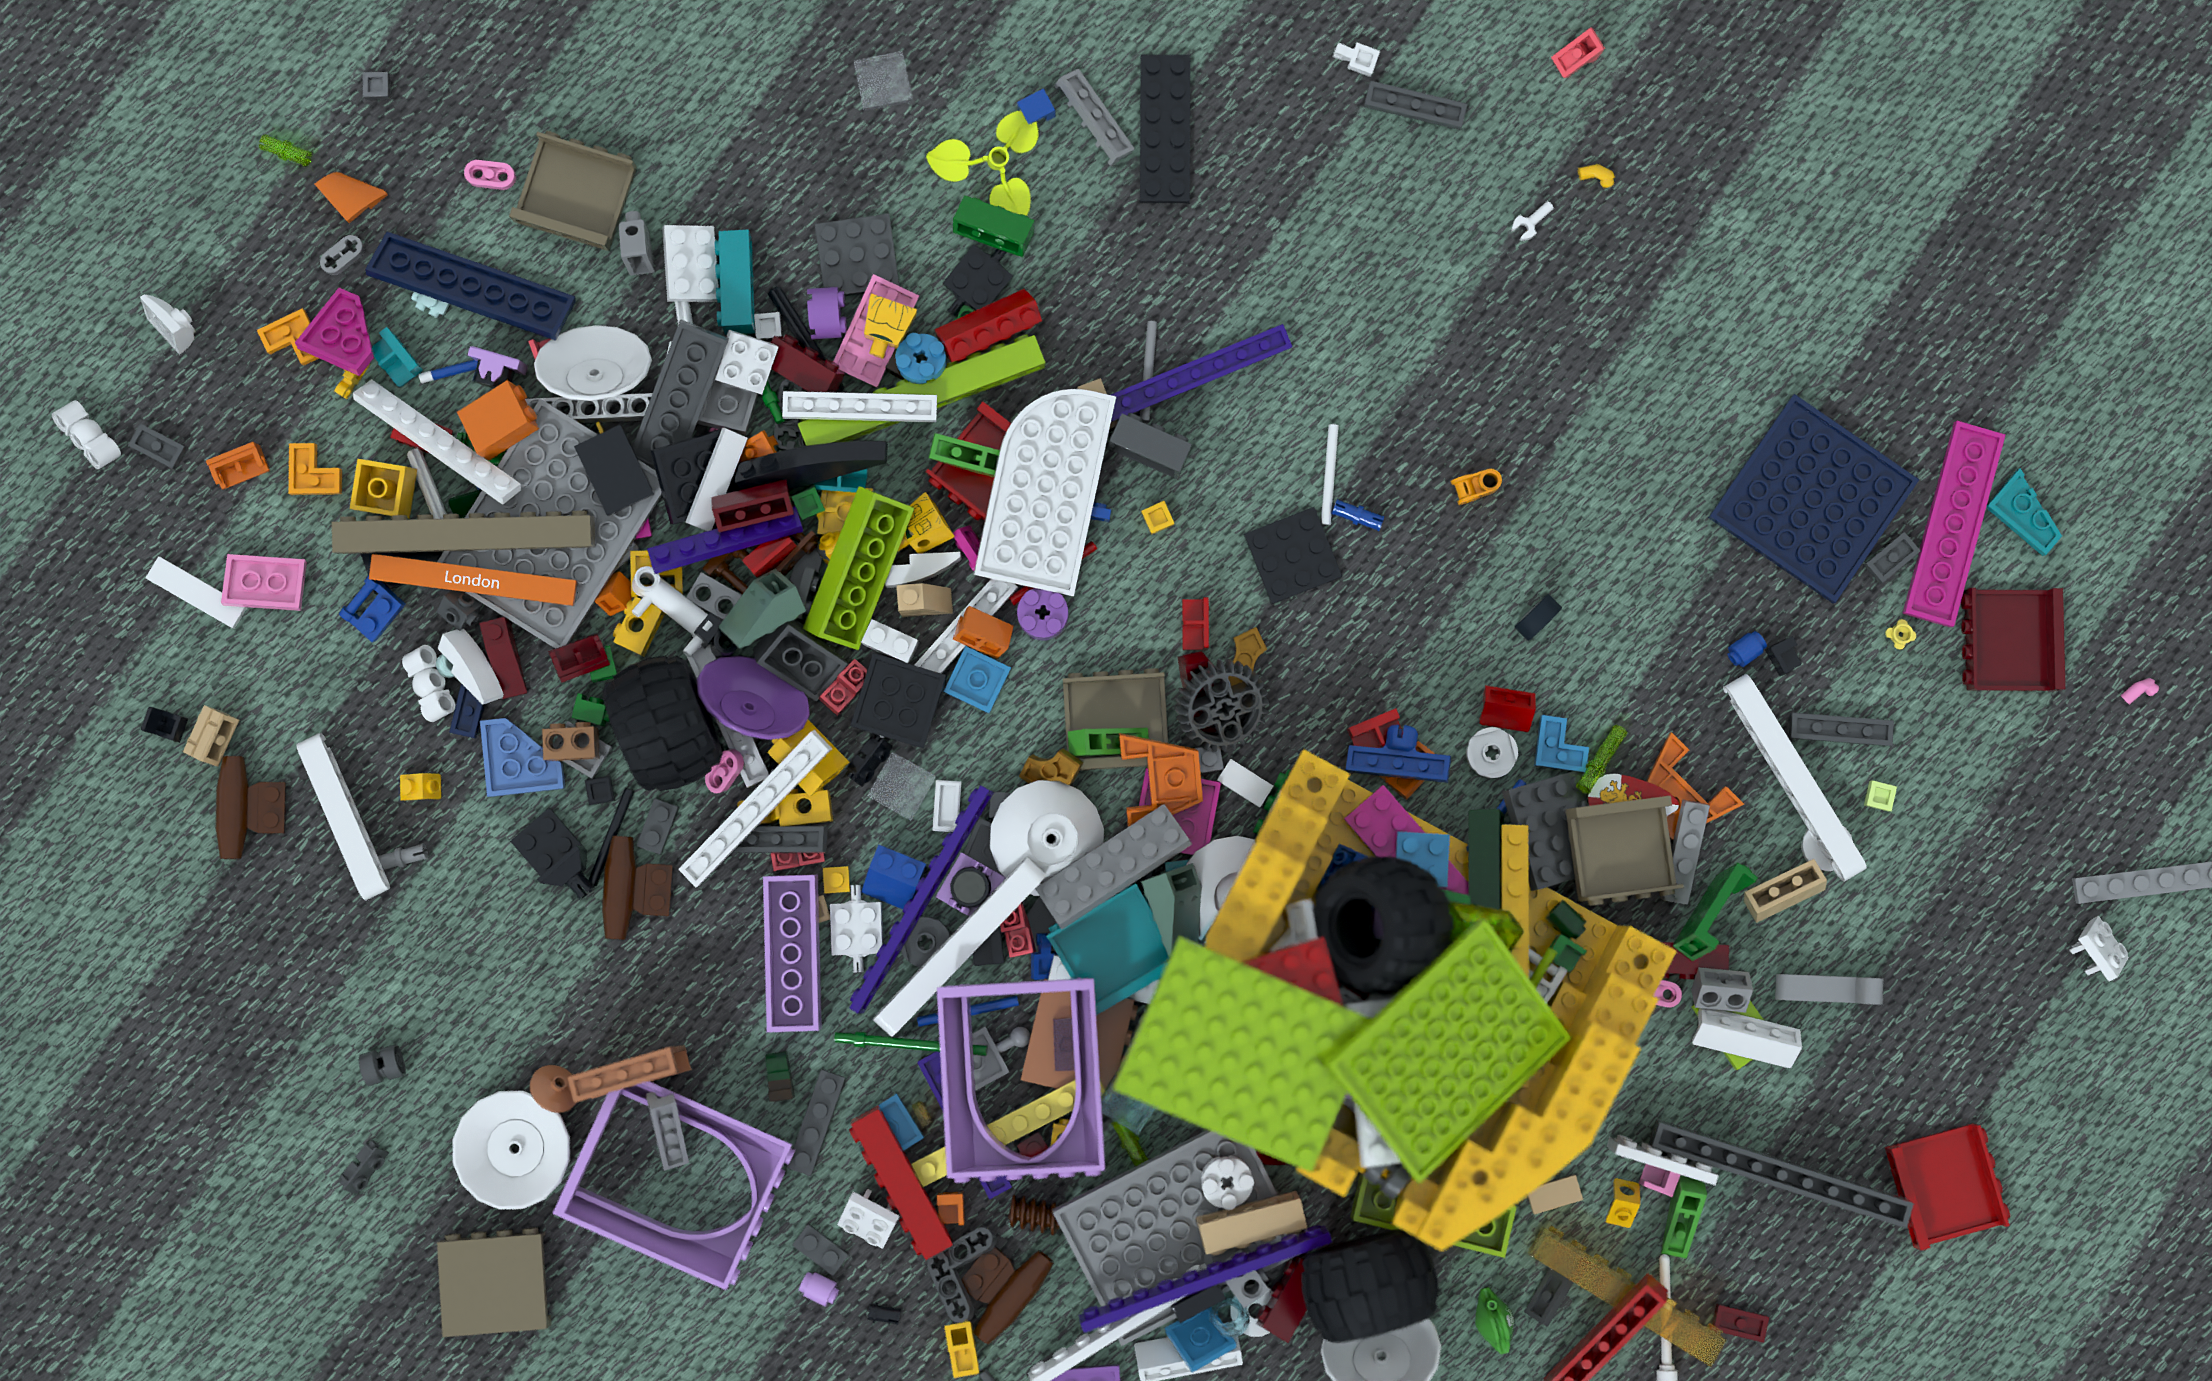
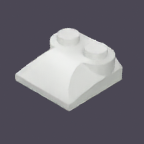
M145 294L142 295L140 299L146 318L179 355L183 353L195 339V330L190 324L192 322L191 317L184 309L179 311L159 298Z

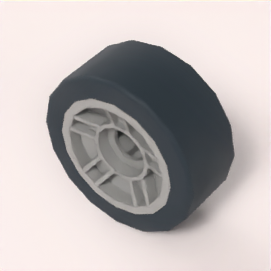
M1547 594L1515 625V629L1529 641L1560 612L1562 607Z

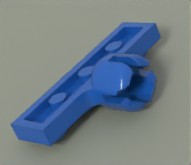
M1400 724L1391 725L1387 730L1386 744L1383 748L1349 745L1346 763L1347 772L1448 783L1451 756L1416 751L1418 733L1411 726L1404 725L1402 735V729H1399Z

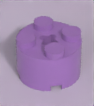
M838 287L807 289V294H812V299L807 300L809 328L815 329V334L811 335V339L842 338L843 333L847 332V318L841 315V307L845 306L844 291H839Z
M1034 588L1027 591L1021 598L1017 608V617L1022 630L1028 636L1036 640H1050L1058 636L1066 627L1068 607L1060 593ZM1041 608H1046V612L1050 613V615L1045 616L1044 620H1041L1039 615L1036 614V612L1041 611Z

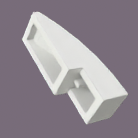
M961 553L909 554L910 564L892 565L885 586L886 588L897 587L896 585L916 584L933 578L961 561Z
M463 628L460 631L456 629L442 634L438 650L453 664L451 673L482 705L502 698L504 694L491 665Z

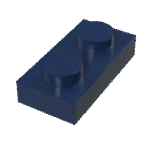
M462 683L449 733L476 739L484 705Z

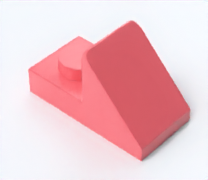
M1589 28L1551 58L1562 76L1567 78L1585 64L1595 62L1605 50V47L1593 28Z

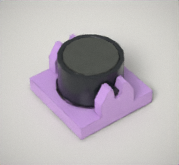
M474 346L469 348L468 356L478 361L473 382L495 388L506 380L512 383L515 373L526 375L528 367L519 359Z
M961 852L937 893L936 898L970 916L1005 880V877Z

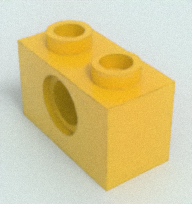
M635 596L634 600H629L626 605L627 609L625 608L624 610L626 616L622 624L618 623L613 632V637H615L613 642L645 657L665 613L657 606L651 604L640 617H636L632 610L641 599ZM638 619L643 620V629L639 632H633V622Z
M823 787L812 796H809L807 793H798V789H793L778 804L780 826H798L833 821L830 791L824 790ZM808 799L811 802V809L808 813L803 814L799 811L798 805L801 800Z

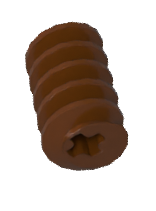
M1013 1194L1008 1216L1010 1227L1014 1228L1016 1223L1020 1221V1228L1023 1230L1030 1223L1031 1231L1034 1232L1037 1226L1040 1225L1041 1233L1044 1234L1047 1228L1050 1227L1051 1235L1055 1236L1060 1227L1052 1212V1209L1056 1208V1202H1052L1050 1207L1047 1208L1046 1200H1042L1040 1205L1037 1206L1035 1198H1032L1030 1203L1026 1204L1025 1196H1022L1019 1202H1016V1196Z

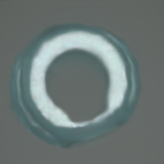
M1226 1298L1215 1304L1211 1308L1208 1318L1209 1322H1212L1221 1336L1225 1338H1234L1243 1334L1250 1323L1247 1308H1243L1239 1300L1233 1298ZM1227 1305L1234 1306L1238 1310L1237 1319L1230 1323L1221 1324L1216 1318L1219 1310Z

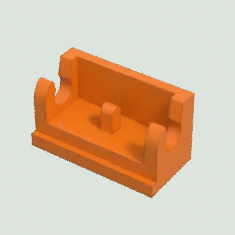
M255 442L206 460L216 485L219 484L222 490L270 471L261 446Z
M968 606L964 617H959L953 640L998 659L1009 648L1014 626Z

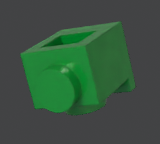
M577 693L571 718L605 727L606 722H610L604 700L589 697V701H586L587 696Z

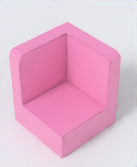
M1645 1164L1639 1184L1672 1197L1681 1174Z

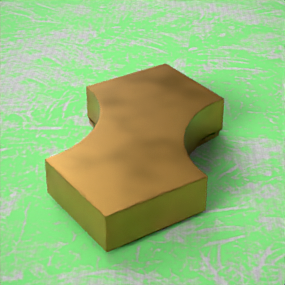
M1257 627L1233 638L1236 646L1234 664L1238 660L1243 666L1248 665L1252 671L1257 658L1267 650ZM1234 676L1228 677L1231 686L1244 682Z
M1064 748L1059 750L1053 758L1048 759L1032 754L1028 757L1019 777L1027 783L1047 780L1060 781L1070 785L1074 782L1084 762Z

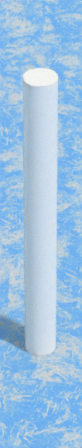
M1329 424L1321 514L1322 525H1331L1339 425Z

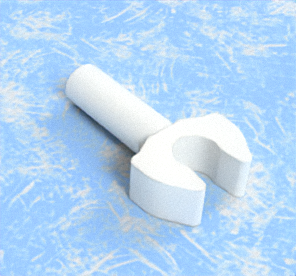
M1547 201L1529 218L1519 215L1514 220L1511 231L1516 230L1520 225H1524L1527 228V232L1521 236L1520 241L1531 239L1536 234L1535 225L1554 209L1553 205Z

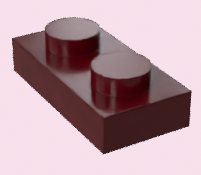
M1716 1304L1711 1329L1764 1343L1769 1317Z

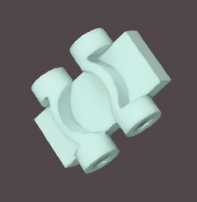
M416 292L413 293L411 298L417 302L416 308L424 311L427 307L430 309L428 314L438 318L439 314L444 316L450 305Z

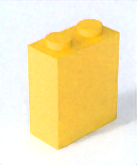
M807 720L803 729L790 737L773 739L771 742L774 745L767 753L780 764L811 731L815 730L830 745L832 750L798 784L809 796H812L836 778L849 761Z

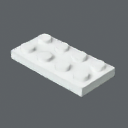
M1617 1135V1139L1609 1137L1607 1147L1617 1155L1716 1185L1718 1175L1712 1171V1166L1694 1160L1689 1162L1687 1158L1669 1152L1664 1154L1661 1150L1651 1147L1648 1143L1642 1142V1145L1638 1146V1143L1632 1141L1633 1139L1622 1135Z

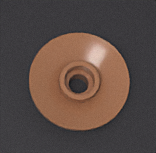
M547 1065L539 1068L530 1080V1092L535 1102L543 1109L555 1113H562L572 1109L577 1103L573 1101L567 1079L572 1074L567 1069L556 1065Z

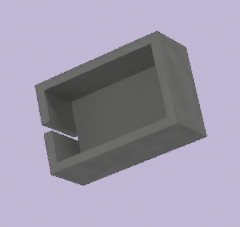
M1121 414L1110 438L1109 450L1178 480L1191 451L1192 444L1188 443L1189 439L1177 433L1174 436L1165 433L1166 429L1155 423L1149 426L1141 422L1142 418L1135 414Z

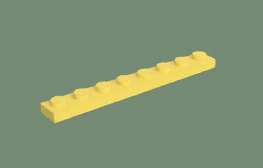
M1076 1079L987 1124L988 1128L1000 1142L1007 1145L1073 1111L1076 1097ZM1100 1079V1094L1103 1096L1107 1091ZM945 1146L912 1163L923 1187L947 1175Z

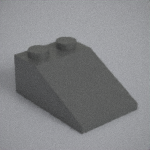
M796 619L788 621L777 627L774 632L765 634L753 648L756 663L817 701L848 663L819 637L804 630L802 623Z

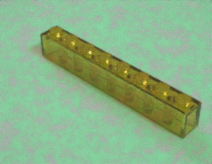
M1552 1225L1549 1229L1541 1228L1527 1252L1530 1256L1613 1307L1636 1285V1283L1630 1280L1631 1274L1620 1267L1616 1271L1608 1267L1609 1261L1597 1253L1594 1257L1585 1252L1587 1247L1573 1239L1569 1243L1562 1238L1564 1233ZM1667 1298V1303L1644 1326L1712 1367L1727 1341L1721 1336L1723 1331L1710 1323L1707 1327L1698 1322L1699 1316L1688 1309L1684 1313L1675 1308L1677 1303Z

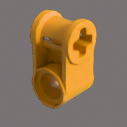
M1486 469L1451 480V484L1455 485L1459 497L1458 505L1493 494L1502 483V477L1495 469ZM1492 476L1496 481V485L1492 488L1486 487L1483 483V477Z

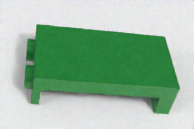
M1736 863L1717 874L1672 946L1692 961L1715 950L1720 941L1707 931L1730 894H1736L1757 881L1758 877L1752 873L1751 869Z

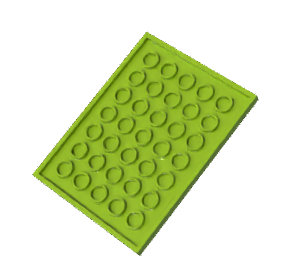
M1480 917L1328 1059L1325 1064L1416 1182L1421 1183L1571 1039V1036L1487 920Z
M1178 936L1112 1088L1139 1101L1312 1172L1347 1093L1325 1062L1361 1030L1371 1018Z

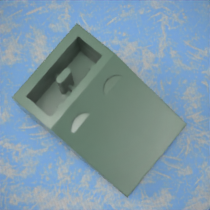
M773 569L752 581L720 624L719 629L740 649L751 645L759 637L774 632L782 624L795 620L806 609L796 586L777 569Z
M1193 863L1142 881L1144 894L1149 901L1153 912V919L1157 923L1162 943L1168 955L1171 954L1178 936L1197 944L1199 939L1202 887Z

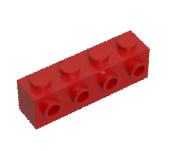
M1022 289L934 330L937 339L944 345L946 356L951 362L963 360L967 355L978 350H985L995 342L1009 339L1013 334L1021 330L1030 329L1035 324L1041 322L1042 319L1036 300L1025 289Z

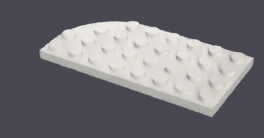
M1083 389L1060 390L1033 401L1015 417L1002 440L973 575L1074 596L1116 396Z

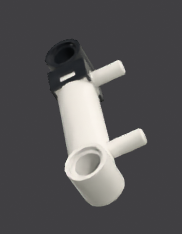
M645 566L637 570L632 581V588L636 595L643 598L632 610L636 617H640L651 603L657 606L692 634V640L683 650L687 657H691L700 645L706 648L710 642V648L715 657H730L734 654L737 646L720 631L721 620L712 613L707 614L663 580L659 573L654 574L652 567ZM643 577L649 578L652 581V585L649 587L643 586L639 579ZM726 639L729 641L731 648H722L719 645V640Z

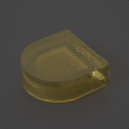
M919 1100L912 1104V1108L922 1128L933 1123L922 1101Z

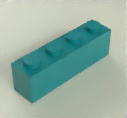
M749 229L719 231V240H715V254L719 256L720 264L715 265L716 278L720 279V287L716 288L717 303H721V311H717L718 327L722 326L725 335L728 334L729 330L741 334L755 333L753 253Z

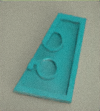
M2019 468L1988 502L1986 508L2039 554L2045 556L2062 535L2047 510L2042 508L2036 498L2037 494L2033 488H2030L2024 478L2023 471Z

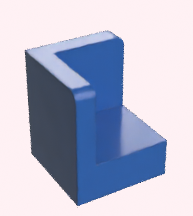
M1044 88L1017 102L1018 111L1022 112L1028 124H1032L1044 117L1046 121L1056 117L1055 109Z

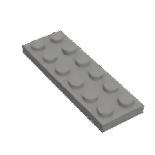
M1163 804L1037 886L1035 890L1062 930L1191 846L1192 843L1165 804Z

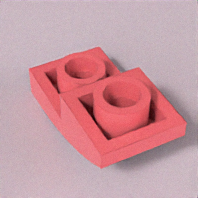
M854 659L820 695L819 700L838 716L861 691L867 669Z
M771 853L774 871L825 862L823 853Z
M1021 902L1000 924L1001 932L1005 933L1009 958L1036 952L1031 927Z

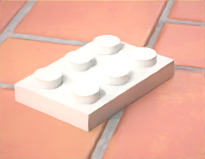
M664 225L662 231L667 301L717 302L716 288H718V279L715 272L717 261L714 226Z

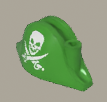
M1489 1287L1480 1289L1475 1316L1477 1330L1501 1355L1508 1353L1514 1330L1513 1314L1509 1307Z

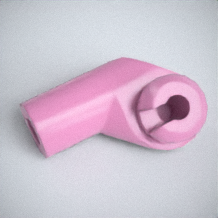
M2148 678L2134 683L2120 696L2130 705L2144 692L2148 696H2153L2158 692L2159 686L2155 684V680Z

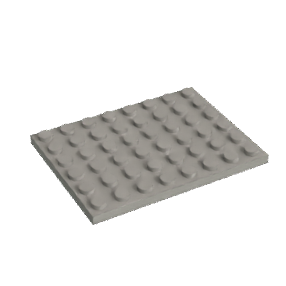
M539 399L533 409L537 415L535 421L539 429L508 448L497 466L521 484V491L506 503L501 504L482 490L465 518H469L471 513H484L485 518H495L494 513H510V517H520V512H536V517L546 516V512L560 511L562 516H572V511H587V515L595 517V547L444 551L437 562L577 580L574 606L465 592L556 649L570 643L594 605L596 598L606 586L658 503L662 492L656 470L639 460L654 495L607 516L574 448L575 445L598 434L542 399Z
M1208 1129L1052 1209L1101 1307L1107 1305L1111 1299L1117 1297L1124 1299L1132 1296L1133 1292L1138 1289L1157 1287V1284L1163 1280L1179 1279L1194 1265L1200 1266L1205 1263L1207 1266L1213 1262L1212 1259L1217 1255L1205 1253L1196 1221L1198 1216L1225 1210V1208H1219L1211 1204L1202 1191L1201 1173L1205 1165L1213 1158L1219 1156L1220 1158L1224 1156L1229 1157L1228 1155L1236 1156L1242 1159L1249 1167L1254 1185L1249 1197L1240 1205L1278 1196L1261 1160L1256 1154L1255 1148ZM1233 1177L1221 1178L1222 1187H1230L1233 1184L1231 1182ZM1286 1234L1276 1236V1239L1269 1242H1262L1261 1240L1252 1242L1247 1248L1250 1252H1253L1262 1244L1271 1243L1272 1245L1280 1242L1281 1238L1286 1236ZM1296 1256L1263 1267L1262 1269L1264 1272H1267ZM1226 1282L1219 1283L1223 1293L1231 1290ZM1169 1306L1124 1334L1118 1340L1121 1346L1174 1320L1177 1316Z

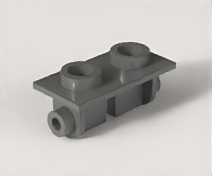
M371 1140L369 1143L366 1142L355 1156L361 1162L360 1165L352 1161L340 1175L339 1183L344 1186L342 1189L358 1194L359 1191L368 1185L369 1178L373 1173L383 1166L385 1158L390 1152L379 1149L380 1145L374 1140Z

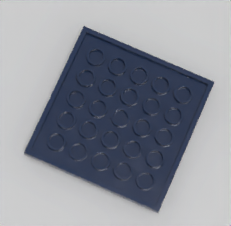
M1793 394L1708 518L1834 604L1912 492L1919 479Z

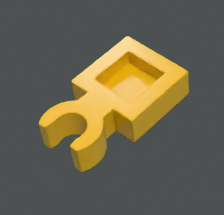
M369 363L360 376L344 370L345 372L342 375L344 378L336 386L334 392L348 399L354 386L358 385L371 364Z

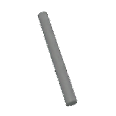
M1147 321L1143 381L1153 377L1157 322ZM1150 407L1140 410L1142 421H1149Z

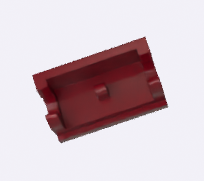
M597 633L548 651L561 683L610 665Z

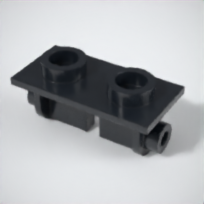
M879 735L870 736L860 750L867 756L863 759L856 755L849 766H847L846 769L848 771L845 774L863 787L865 783L873 778L879 764L887 760L893 746Z

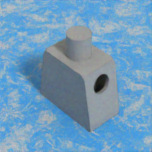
M627 212L625 214L626 222L619 223L621 258L630 276L653 273L655 269L650 232L645 221L641 220L640 212Z

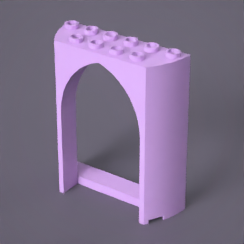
M1076 977L1062 980L973 985L959 984L938 987L937 1002L947 1179L954 1178L956 1183L969 1182L970 1177H980V1181H994L999 1176H1006L1007 1180L1022 1179V1176L1026 1174H1033V1178L1040 1179L1048 1178V1175L1051 1173H1059V1177L1075 1176V1173L1084 1171L1085 1176L1101 1175V1171L1105 1170L1094 979ZM1071 992L1076 1079L1075 1104L1070 1121L1060 1138L1048 1149L1031 1158L1011 1150L1000 1142L986 1125L979 1110L975 1091L970 996Z
M647 1081L607 1094L553 1214L726 1290L729 1283L734 1285L738 1278L740 1270L736 1269L740 1259L746 1260L753 1245V1242L749 1241L750 1236H757L764 1218L760 1217L762 1211L767 1213L775 1196L770 1192L773 1187L778 1189L786 1172L781 1169L783 1163L789 1165L795 1150L791 1149L792 1144ZM649 1092H655L657 1098L673 1094L680 1121L717 1137L737 1155L750 1181L752 1192L751 1209L736 1221L720 1228L705 1231L682 1230L661 1223L580 1187L579 1184L620 1095L622 1094L648 1106L646 1095Z

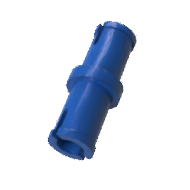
M1337 499L1332 511V515L1353 521L1352 524L1354 525L1359 523L1377 531H1380L1385 517L1365 510L1364 506L1359 505V507H1356Z

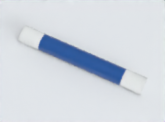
M471 360L420 373L419 379L421 383H426L476 370L478 361Z

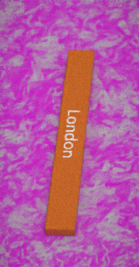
M372 554L369 572L370 580L570 606L575 604L577 580Z

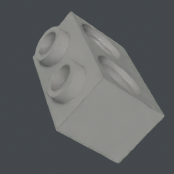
M701 572L686 598L701 610L712 613L723 622L728 614L721 612V605L726 601H731L734 607L742 595ZM703 589H710L711 596L707 601L699 600V593Z
M1698 967L1691 989L1695 1008L1746 1012L1753 992L1749 972Z
M1247 1247L1243 1249L1229 1248L1224 1253L1214 1257L1212 1261L1225 1262L1231 1260V1257L1237 1253H1250V1250ZM1262 1268L1225 1281L1243 1308H1246L1270 1291L1266 1284L1269 1278ZM1248 1280H1256L1254 1286L1250 1288L1244 1287Z

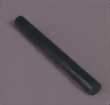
M625 788L588 879L594 886H597L605 867L612 836H617L635 792L628 788Z

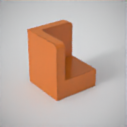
M620 571L612 574L606 586L596 598L595 603L609 616L625 610V608L627 609L626 605L632 599L631 581Z
M964 1191L937 1193V1206L942 1222L944 1224L959 1223V1225H964Z

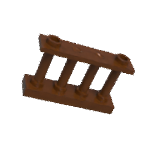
M812 530L806 536L802 532L790 535L799 544L776 568L784 577L805 554L809 555L816 549L819 537ZM747 548L716 556L711 558L702 569L714 580L717 577H723L743 595L748 586L729 569V564L735 558L743 560L750 553L746 551Z

